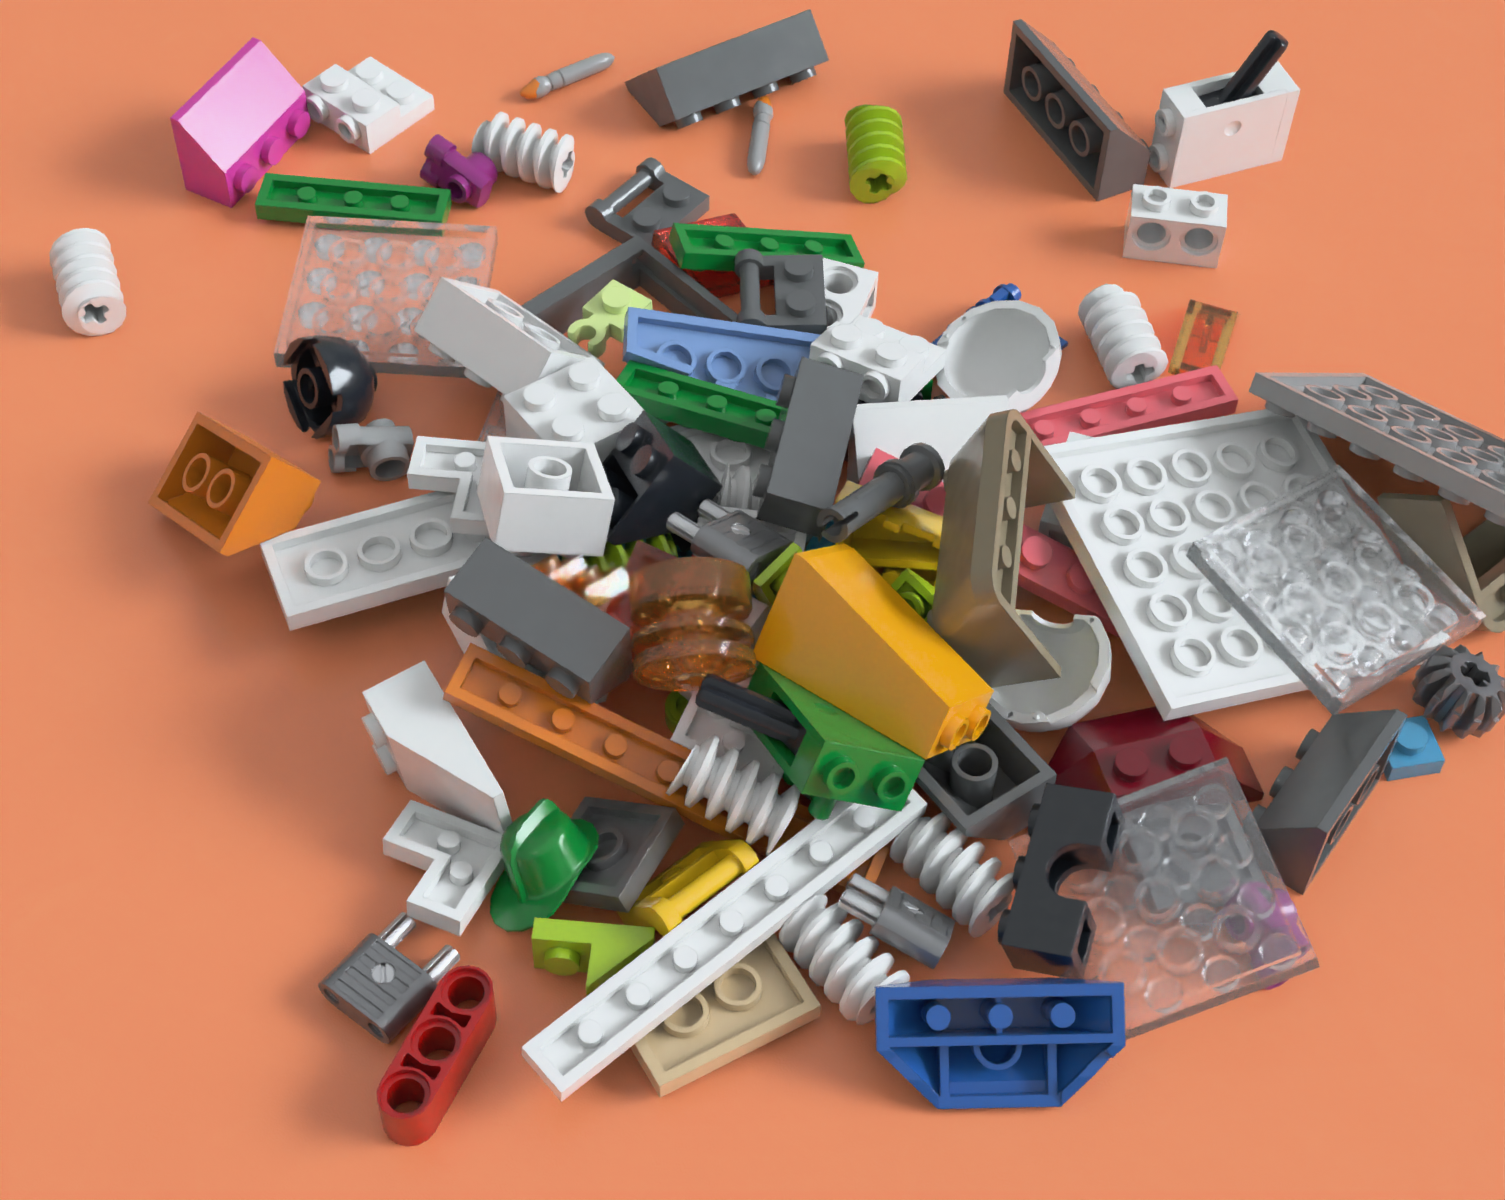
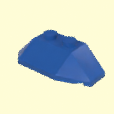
M1041 977L935 979L875 986L876 1050L937 1109L1061 1107L1111 1057L1113 1058L1126 1046L1124 983L1119 981Z

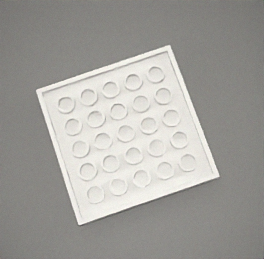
M1264 409L1044 446L1076 489L1075 499L1049 504L1164 721L1422 665L1433 652H1437L1443 645L1447 646L1319 435L1306 428L1308 421L1296 415L1292 418L1285 417Z

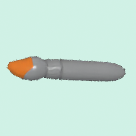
M599 53L553 71L546 76H538L520 90V95L526 99L542 98L552 90L562 88L607 69L614 62V56L610 53Z
M768 96L759 98L753 108L754 122L747 156V168L751 175L754 176L762 171L766 159L770 121L773 118V108Z

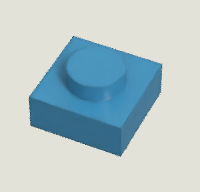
M1423 715L1406 718L1384 770L1387 781L1440 773L1445 758L1427 718H1424Z

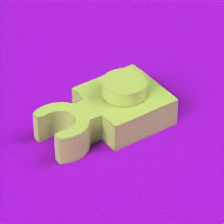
M613 279L582 307L583 319L577 320L569 326L567 331L568 338L577 345L580 341L589 339L588 352L598 358L605 352L606 341L610 337L623 343L624 318L628 307L653 310L652 300Z

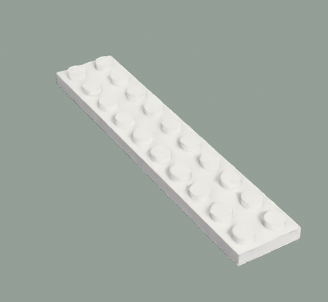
M680 425L670 427L692 441L720 483L728 462L731 478L741 465L748 466L751 473V483L756 479L760 465H768L771 452L764 450V448L743 442H734L728 438L694 428H685ZM435 491L289 531L260 543V549L288 628L292 631L446 587L448 577L456 575L486 537L490 540V536L452 533L450 516L456 493ZM718 493L712 500L715 503L717 501ZM529 553L522 556L529 557L541 553Z

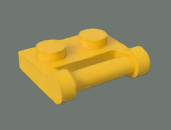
M740 839L702 842L650 880L629 913L616 912L624 925L655 927V930L662 936H665L683 922L682 918L735 878L743 876L759 863V859L754 850L745 841Z

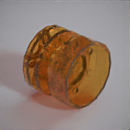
M683 557L663 560L641 567L630 575L628 581L630 620L637 627L641 628L633 634L631 640V650L636 654L632 663L633 678L640 685L652 689L675 692L698 691L707 674H714L735 684L753 676L757 669L756 654L751 649L755 640L754 631L749 624L742 622L749 618L752 611L750 573L745 566L726 559Z

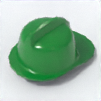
M543 798L529 812L518 817L506 828L500 843V853L505 870L497 881L490 898V914L497 926L507 932H523L533 928L535 917L549 918L555 913L567 897L582 869L590 861L598 848L599 834L594 825L583 819H571L553 801Z

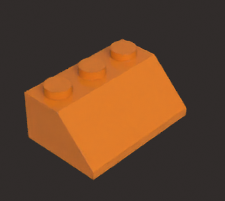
M197 411L148 504L217 552L229 557L296 529L303 514L312 506L315 492L321 481L248 436Z

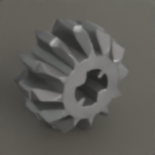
M1462 644L1455 649L1443 645L1437 652H1433L1428 660L1424 661L1416 671V677L1412 682L1416 691L1412 700L1425 708L1424 718H1431L1439 723L1441 732L1449 728L1461 739H1464L1469 734L1480 738L1485 732H1489L1505 715V678L1498 675L1500 666L1489 664L1485 661L1482 652L1474 655Z

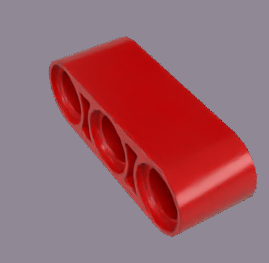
M470 965L459 966L445 974L379 1083L377 1103L383 1129L388 1138L398 1145L406 1147L420 1145L429 1140L436 1132L495 1028L497 1014L493 982L488 973L479 967ZM466 1000L480 1002L477 1006L470 1009L456 1007L459 1003ZM435 1050L451 1052L449 1056L441 1060L426 1058L428 1054ZM407 1101L421 1103L418 1109L412 1112L401 1113L395 1111L398 1105Z

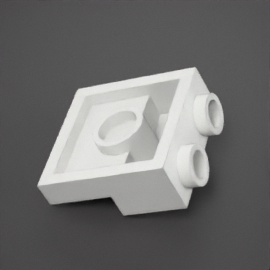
M371 56L349 71L334 64L302 86L305 90L310 118L317 123L327 126L339 134L343 140L353 143L368 154L373 153L435 109L432 94Z
M858 315L850 324L835 321L811 343L809 359L864 375L859 399L867 403L910 401L945 366L947 349L929 343L920 336L909 335L886 326L877 319Z

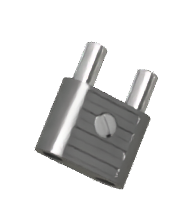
M710 499L704 500L698 509V515L709 521V523L702 527L678 512L671 514L666 523L668 530L691 543V551L746 586L751 585L793 543L743 511L736 510L731 513Z
M857 873L850 877L846 884V890L842 893V897H840L838 902L839 908L871 925L872 927L869 932L871 935L931 969L935 968L942 957L955 925V920L897 887L892 886L891 890L887 891Z
M401 912L378 936L373 933L368 934L318 984L321 993L330 1003L385 1044H389L426 1006L437 987V983L460 960L457 950L450 945H445L423 968H420L397 951L395 947L416 927L414 919L407 916L405 912Z

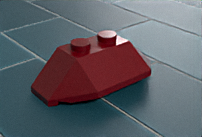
M1156 706L1074 723L1068 727L1048 764L1057 774L1055 784L1115 793L1122 813L1225 791L1231 806L1259 801L1264 796L1260 783L1242 747L1194 715L1164 721Z

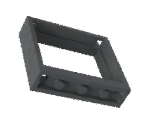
M639 235L634 236L521 305L555 330L564 334L572 323L583 319L582 307L614 279L632 290L639 286L642 287L672 313L736 322L738 315ZM657 418L658 420H660V421L663 422L664 424H666V423L669 422V421H666V420H662V419Z

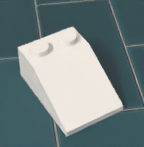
M425 660L363 691L362 694L370 714L361 719L374 743L372 748L385 773L390 775L397 771L405 787L410 792L450 815L503 835L506 828L512 823L504 792L452 705L443 700L444 692Z

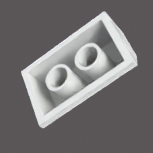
M441 277L414 329L415 332L431 342L428 349L433 354L449 362L458 361L466 367L464 375L481 386L487 388L493 386L502 392L500 400L503 403V396L592 356L591 353L500 291ZM595 357L599 361V363L604 367L605 363L599 360L597 357Z
M1007 395L857 404L849 437L847 480L858 483L870 456L876 448L900 459L904 449L913 443L920 442L928 444L938 451L943 459L945 470L949 469L951 459L990 414L1010 410Z

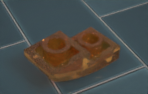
M554 554L531 565L597 608L633 586L624 566L601 572L598 565L588 567L582 555L560 561L557 554Z

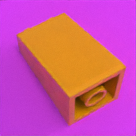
M845 543L794 554L750 657L924 759H929L947 750L952 751L961 744L978 739L986 728L991 716V711L986 707L994 690L854 548Z

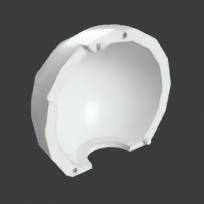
M1020 300L992 301L970 309L952 322L937 342L939 347L947 349L945 366L936 374L938 381L936 384L950 398L1007 395L1010 409H1016L1020 413L1027 411L1045 395L1059 370L1062 351L1055 322L1040 307Z
M1015 609L1025 624L1060 665L1061 678L992 687L994 692L989 703L1013 728L1018 730L1045 732L1072 726L1091 712L1099 703L1111 680L1112 652L1110 640L1104 626L1098 617L1091 615L1074 614L1073 622L1058 624L1040 618L1032 610Z

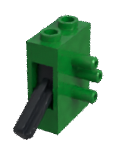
M758 662L747 688L714 674H707L696 695L695 703L698 707L751 728L783 769L782 777L784 781L791 786L795 785L801 794L810 795L811 802L808 806V811L811 816L819 820L830 818L837 800L901 812L925 762L919 755L761 662Z

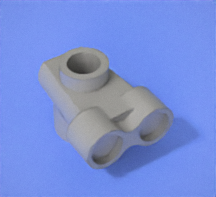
M384 418L373 420L366 426H359L358 423L333 425L332 445H329L328 461L331 472L356 471V468L368 467L371 477L379 481H391L404 476L408 472L414 445L412 430L410 426H395L392 420Z

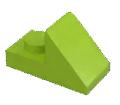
M535 917L531 937L534 968L546 969L550 973L563 976L573 975L577 972L587 973L586 996H588L655 944V927Z

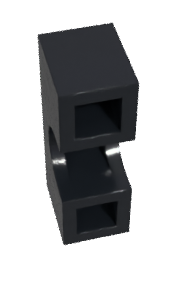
M1046 783L1041 803L1033 804L1028 820V834L1031 838L1026 856L1021 855L1018 857L1014 867L1013 887L1016 892L1011 910L1005 909L1002 912L998 925V942L1002 945L1013 968L1069 979H1083L1097 925L1086 901L1062 897L1058 895V891L1063 881L1069 875L1079 870L1112 871L1125 821L1115 793Z

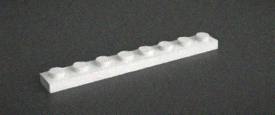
M913 789L901 812L838 801L829 819H815L524 1044L521 1047L522 1057L562 1102L782 928L792 913L804 902L815 895L826 893L898 836L910 823L925 814L927 803Z

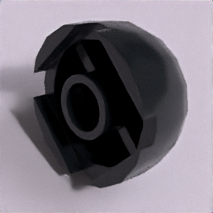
M331 335L301 337L289 344L284 355L283 366L292 364V380L283 381V388L289 412L297 427L302 432H307L311 427L315 433L311 438L320 439L332 436L333 425L361 423L371 408L374 392L377 389L376 372L367 361L365 355L352 342Z

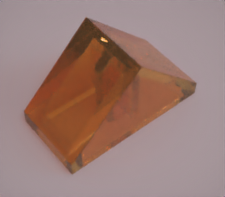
M1190 299L1168 373L1176 375L1217 365L1221 371L1241 314Z

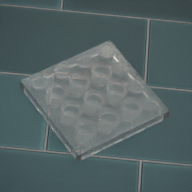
M307 216L274 349L276 367L292 368V364L283 366L284 355L289 344L297 338L331 335L352 342L365 355L376 373L467 378L464 375L465 366L458 361L449 362L433 354L428 349L431 342L415 332L414 329L441 277L490 288L498 244L497 226Z
M1340 465L1194 541L1186 553L1187 558L1333 716L1428 659L1443 645L1449 646L1474 631L1486 618L1483 611Z
M1227 757L1118 798L1117 800L1125 821L1112 871L1079 870L1069 875L1063 881L1058 891V895L1062 897L1086 901L1097 928L1083 979L1119 981L1124 983L1126 1040L1320 967L1315 951ZM1028 833L1009 840L1016 861L1019 856H1026L1031 839Z

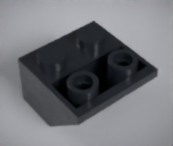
M644 410L635 422L629 423L623 428L617 438L616 446L602 463L615 498L606 540L616 546L673 533L666 527L671 514L678 512L695 522L699 517L698 509L700 504L706 499L712 501L723 487L692 441Z

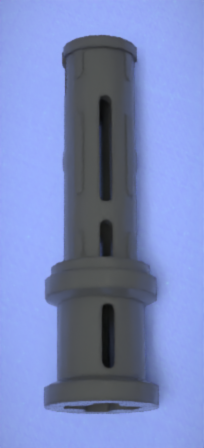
M922 442L913 443L903 450L900 459H888L879 465L874 473L873 480L819 513L817 517L818 527L824 526L831 520L834 521L832 526L821 532L822 536L830 542L840 543L848 538L851 533L890 507H906L916 500L919 491H930L939 485L943 480L945 467L938 451Z

